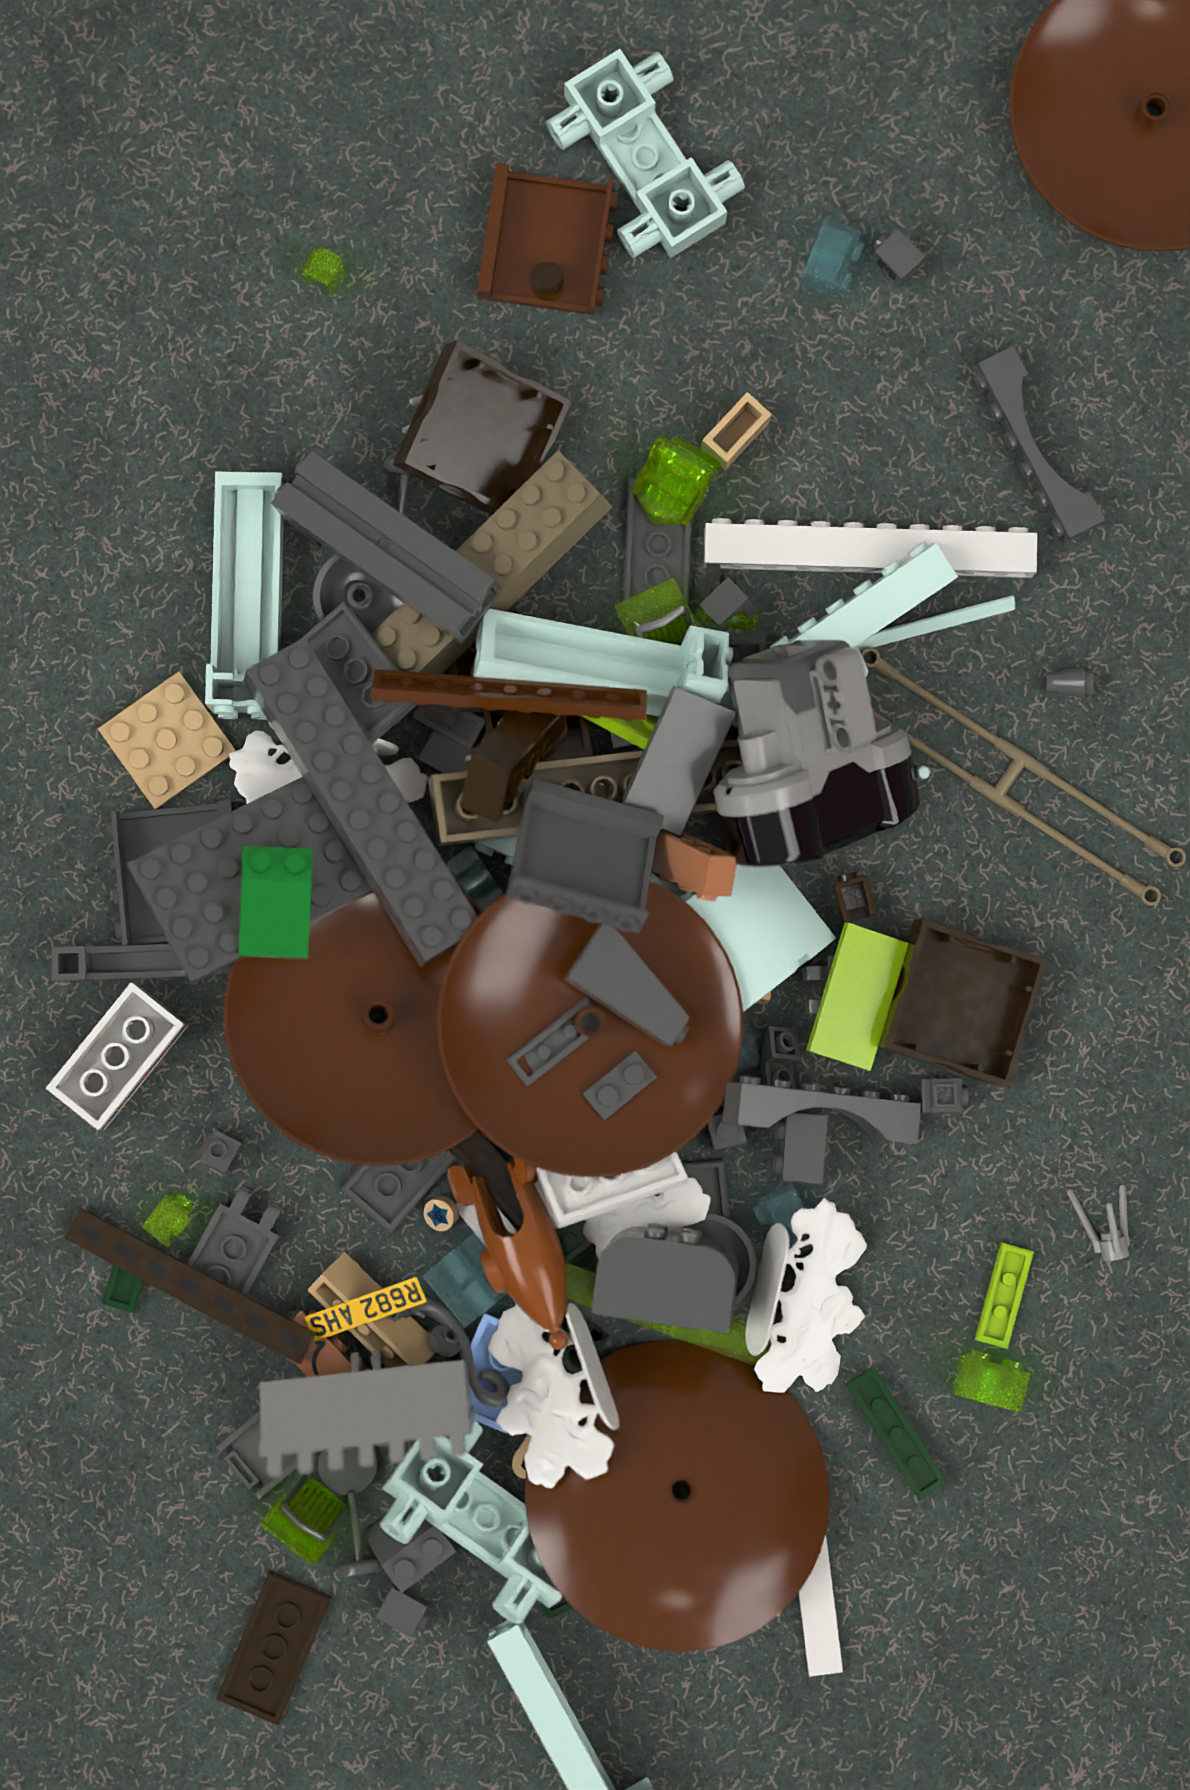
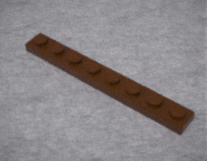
M374 669L371 700H382L387 703L397 701L417 703L419 705H449L455 708H485L492 711L502 709L515 710L522 713H553L558 716L580 715L590 718H620L626 721L646 720L647 690L381 669Z

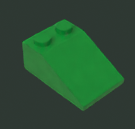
M243 846L238 956L308 959L313 849Z

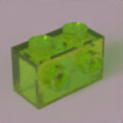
M971 1349L970 1354L960 1352L950 1392L957 1396L1020 1413L1031 1374L1022 1369L1023 1363L1003 1358L1002 1364L990 1361L991 1354Z

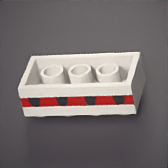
M131 982L46 1089L97 1130H105L189 1025L141 986Z

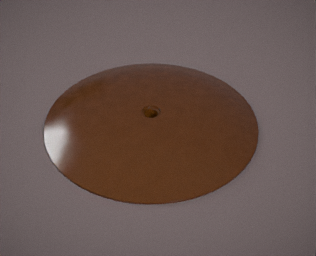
M1055 0L1041 14L1029 31L1019 51L1010 84V126L1019 159L1029 179L1040 195L1063 218L1083 232L1102 241L1120 247L1144 251H1173L1190 248V0ZM1152 106L1157 108L1160 116H1152L1148 113L1146 107Z
M651 881L649 882L645 910L649 911V916L640 932L622 931L615 927L690 1017L685 1024L689 1027V1030L679 1045L673 1043L671 1047H665L564 980V977L600 922H589L578 916L556 913L551 909L534 904H523L518 900L506 897L507 893L504 894L472 923L461 938L451 956L439 993L437 1036L440 1056L447 1079L463 1110L492 1142L510 1155L542 1170L561 1175L576 1177L621 1175L650 1166L679 1150L698 1134L720 1107L725 1097L727 1082H732L737 1070L742 1048L743 1007L740 989L730 959L716 934L690 905L674 893ZM587 997L594 1007H584L572 1017L571 1024L574 1025L578 1037L583 1036L589 1039L526 1087L506 1059ZM586 1013H593L598 1017L599 1026L594 1032H587L581 1026V1019ZM636 1051L657 1078L606 1120H603L582 1094ZM524 1055L516 1061L528 1077L534 1073Z
M373 892L309 925L308 959L245 957L233 963L225 991L224 1031L233 1068L252 1103L271 1124L294 1142L320 1155L352 1164L387 1166L416 1162L449 1150L472 1136L479 1128L463 1110L453 1093L441 1060L437 1036L439 993L445 971L456 947L420 968ZM463 892L474 912L479 917L485 909ZM380 1011L386 1015L387 1020L382 1024H375L369 1019L368 1015L371 1012Z
M683 1340L653 1341L619 1350L601 1359L600 1363L619 1417V1428L615 1430L605 1424L599 1413H597L593 1423L596 1430L610 1438L614 1445L611 1457L606 1461L608 1466L607 1472L585 1479L570 1466H566L563 1476L555 1483L554 1487L548 1488L542 1484L536 1485L532 1483L528 1478L526 1470V1516L536 1553L545 1572L561 1595L584 1618L603 1631L641 1647L676 1652L705 1650L734 1642L760 1629L789 1605L802 1589L819 1557L826 1534L829 1516L828 1474L823 1452L807 1416L787 1390L784 1393L763 1391V1381L758 1378L754 1370L756 1364L714 1345ZM587 1379L581 1380L579 1385L580 1403L595 1405ZM587 1416L578 1421L579 1426L582 1427L587 1423ZM681 1483L685 1485L688 1490L687 1499L679 1500L673 1496V1484Z

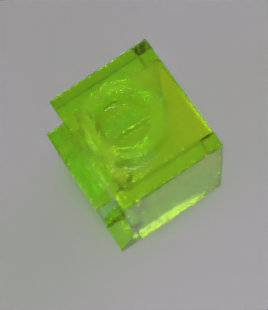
M314 247L301 273L304 282L310 285L314 279L327 287V294L333 297L348 269L345 268L342 257L323 247L320 250Z
M179 1192L176 1196H173L171 1193L166 1194L141 1227L164 1245L170 1247L174 1243V1236L179 1237L193 1219L190 1214L193 1211L191 1208L194 1204Z

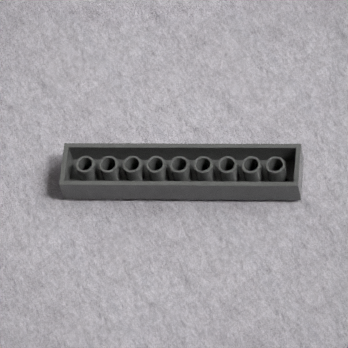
M305 637L246 669L243 681L420 968L456 947L478 916Z

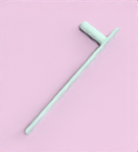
M1014 596L1000 598L876 632L854 647L861 656L865 677L868 675V668L860 651L1015 610Z

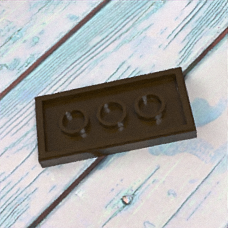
M269 1571L216 1700L279 1725L332 1596Z

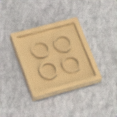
M179 671L98 728L155 810L230 758L229 753L236 751Z

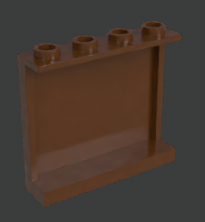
M496 163L477 287L478 299L595 315L596 306L602 307L605 287L599 286L600 274L607 275L609 255L603 254L605 242H612L614 223H608L609 212L616 211L619 192L613 191V179H608V185L511 172L509 171V164ZM553 262L562 268L564 285L559 292L553 295H541L533 289L531 271L540 263Z

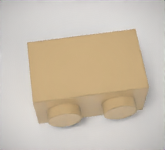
M747 392L702 440L701 450L725 471L769 424L772 414Z

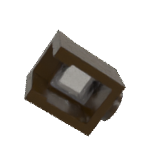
M851 872L837 877L839 883L833 884L832 890L842 924L877 914L866 875L858 877L857 872Z

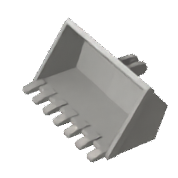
M380 1350L372 1351L371 1365L373 1370L361 1371L362 1360L358 1352L351 1353L350 1373L260 1382L261 1442L259 1446L260 1457H267L268 1476L282 1475V1455L297 1453L299 1473H310L313 1471V1451L328 1450L330 1470L342 1469L343 1448L357 1446L359 1447L360 1466H372L374 1464L373 1445L389 1443L391 1463H401L405 1460L404 1441L420 1440L421 1459L435 1458L434 1438L450 1436L452 1456L465 1455V1435L472 1433L475 1421L474 1405H472L468 1367L465 1361L458 1360L382 1369Z

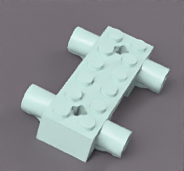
M618 49L564 83L565 98L570 107L547 120L546 125L554 141L562 150L589 134L635 203L641 215L617 229L618 236L631 257L635 258L660 242L669 257L672 258L726 223L727 210L722 202L743 190L745 185L740 173L729 160L703 175L692 157L686 160L655 113L656 103L651 95L674 80L670 67L662 55L656 52L632 67L621 49ZM608 98L610 101L615 100V102H606L604 99ZM678 205L681 209L687 207V210L678 211L675 209V206Z
M474 1421L472 1433L465 1435L466 1453L463 1456H452L450 1436L434 1438L435 1458L423 1460L420 1455V1440H415L405 1454V1460L398 1464L382 1488L396 1498V1501L381 1521V1528L392 1538L407 1544L425 1519L501 1573L508 1581L492 1606L501 1616L513 1623H522L536 1599L548 1608L559 1602L562 1595L545 1572L536 1553L529 1531L526 1505L479 1472L483 1464L468 1454L483 1432L479 1423ZM431 1471L437 1475L434 1479L435 1481H431L428 1478V1474Z

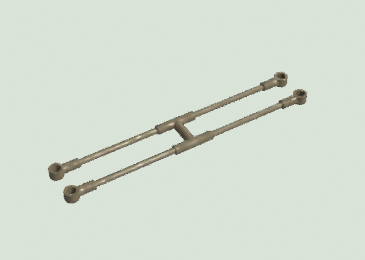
M866 648L862 651L863 659L864 655L868 652L873 653L876 657V661L872 664L865 662L868 669L873 668L890 680L898 681L994 744V748L1011 758L1012 762L994 787L977 775L973 776L908 734L910 745L967 781L970 787L1017 818L1022 817L1117 879L1120 885L1140 897L1141 903L1145 906H1154L1160 902L1161 893L1159 889L1154 886L1147 887L1127 873L1122 874L1026 811L1024 806L1006 794L1025 767L1042 779H1048L1144 842V846L1164 858L1169 867L1177 868L1185 863L1186 854L1182 849L1171 848L1153 835L1148 836L1050 772L1049 767L1020 748L1014 746L1003 737L998 738L900 674V670L880 658V654L876 649ZM872 707L874 720L889 721L876 713L875 708ZM1172 852L1180 854L1181 860L1178 864L1171 862L1170 854ZM1147 890L1155 893L1156 899L1154 902H1148L1145 899Z

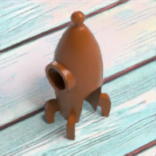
M514 1157L513 1162L507 1163L524 1216L522 1227L516 1234L511 1233L505 1227L484 1176L476 1178L470 1164L460 1168L458 1164L449 1167L448 1178L455 1200L464 1206H475L479 1227L486 1248L481 1250L482 1265L492 1288L498 1294L507 1292L531 1320L543 1329L548 1330L551 1334L549 1344L552 1348L556 1350L564 1349L569 1342L567 1333L561 1330L567 1303V1268L555 1226L542 1197L534 1183L539 1181L535 1166L527 1164Z

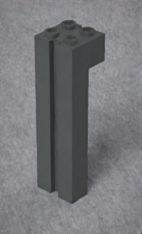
M313 451L306 458L299 461L295 468V474L297 475L291 484L287 482L281 485L271 502L286 522L318 547L323 545L460 644H462L502 592L495 579Z

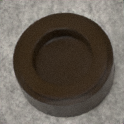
M543 262L536 265L531 271L533 289L541 295H553L559 292L564 285L562 268L553 262Z

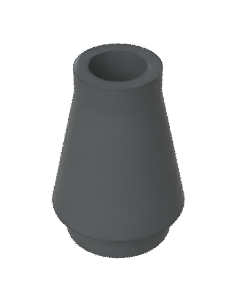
M1085 666L1057 672H1047L1046 692H1055L1085 699V695H1093L1094 669H1085Z

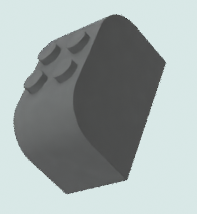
M649 1223L648 1228L632 1227L625 1229L611 1239L599 1258L591 1314L728 1334L733 1321L739 1274L737 1259L729 1246L716 1238L702 1236L701 1230L682 1228L681 1233L668 1231L667 1225Z

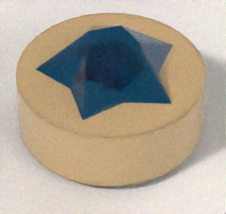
M436 1196L424 1207V1218L427 1224L434 1230L446 1231L458 1220L459 1211L457 1205L447 1196Z

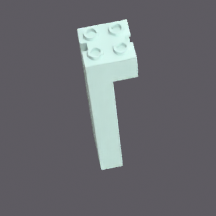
M215 472L211 662L206 664L205 705L214 714H218L220 719H238V713H247L251 715V719L267 720L243 679L246 669L281 650L284 518L271 502L277 489L285 484L282 473Z
M495 609L487 610L480 619L477 628V654L474 661L473 677L647 690L646 713L654 716H660L673 685L720 705L723 703L724 693L729 694L730 692L727 672L732 662L733 648L729 647V633L690 625L680 646Z
M506 1620L490 1629L487 1642L568 1790H616L525 1623L522 1621L521 1624H516ZM648 1777L625 1790H654Z

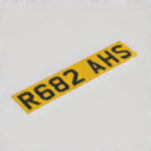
M415 1277L305 1316L304 1318L309 1329L317 1333L314 1341H318L426 1303L427 1301L418 1279Z

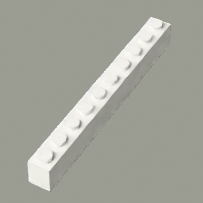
M716 518L712 519V523H706L704 529L703 568L881 573L882 569L897 560L899 564H902L911 558L908 552L925 541L927 545L931 543L938 545L958 576L1032 578L1037 572V533H1028V528L1024 527L1009 528L1008 532H995V527L991 526L976 527L975 531H962V526L957 525L943 526L942 530H929V525L924 524L910 525V529H896V524L891 523L877 524V528H863L864 524L858 522L844 523V527H830L831 523L825 521L811 522V526H797L798 522L792 520L778 521V525H765V521L759 519L745 520V524H732L730 519Z

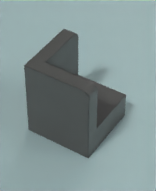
M729 577L699 604L720 627H723L740 610L749 619L759 611L758 607Z

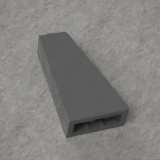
M600 923L564 977V980L663 1046L671 1047L673 1043L679 1045L689 1030V1027L685 1024L690 1017L615 927Z

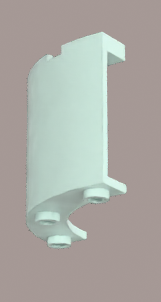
M760 844L752 851L747 846L735 855L738 857L731 897L717 896L716 901H706L697 898L696 892L689 891L680 897L706 921L724 947L735 971L743 1012L836 939L763 844Z

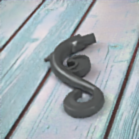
M425 1296L426 1303L388 1316L391 1321H397L402 1317L408 1318L411 1315H417L421 1318H424L426 1315L433 1318L442 1326L435 1327L429 1333L428 1341L431 1347L444 1357H451L459 1353L461 1360H464L468 1367L469 1384L475 1397L481 1403L490 1407L502 1406L507 1401L510 1387L507 1380L500 1373L493 1370H483L477 1378L470 1341L458 1319L445 1307L446 1302ZM478 1379L489 1382L494 1392H489L479 1384Z

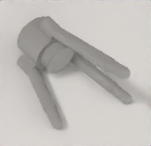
M1125 1185L1119 1187L1120 1229H1117L1113 1206L1111 1203H1107L1106 1210L1110 1230L1100 1233V1240L1074 1191L1069 1189L1067 1194L1092 1241L1094 1253H1101L1103 1261H1114L1128 1257L1130 1240L1128 1236Z

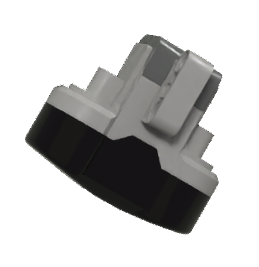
M798 640L786 645H777L744 657L742 661L732 664L728 668V682L734 711L736 712L735 716L740 735L738 742L743 766L737 767L726 774V777L714 789V796L725 848L730 855L735 857L737 866L773 867L820 860L824 855L844 848L872 834L896 827L917 811L921 799L908 732L897 725H891L889 721L874 720L861 656L848 643L843 640Z

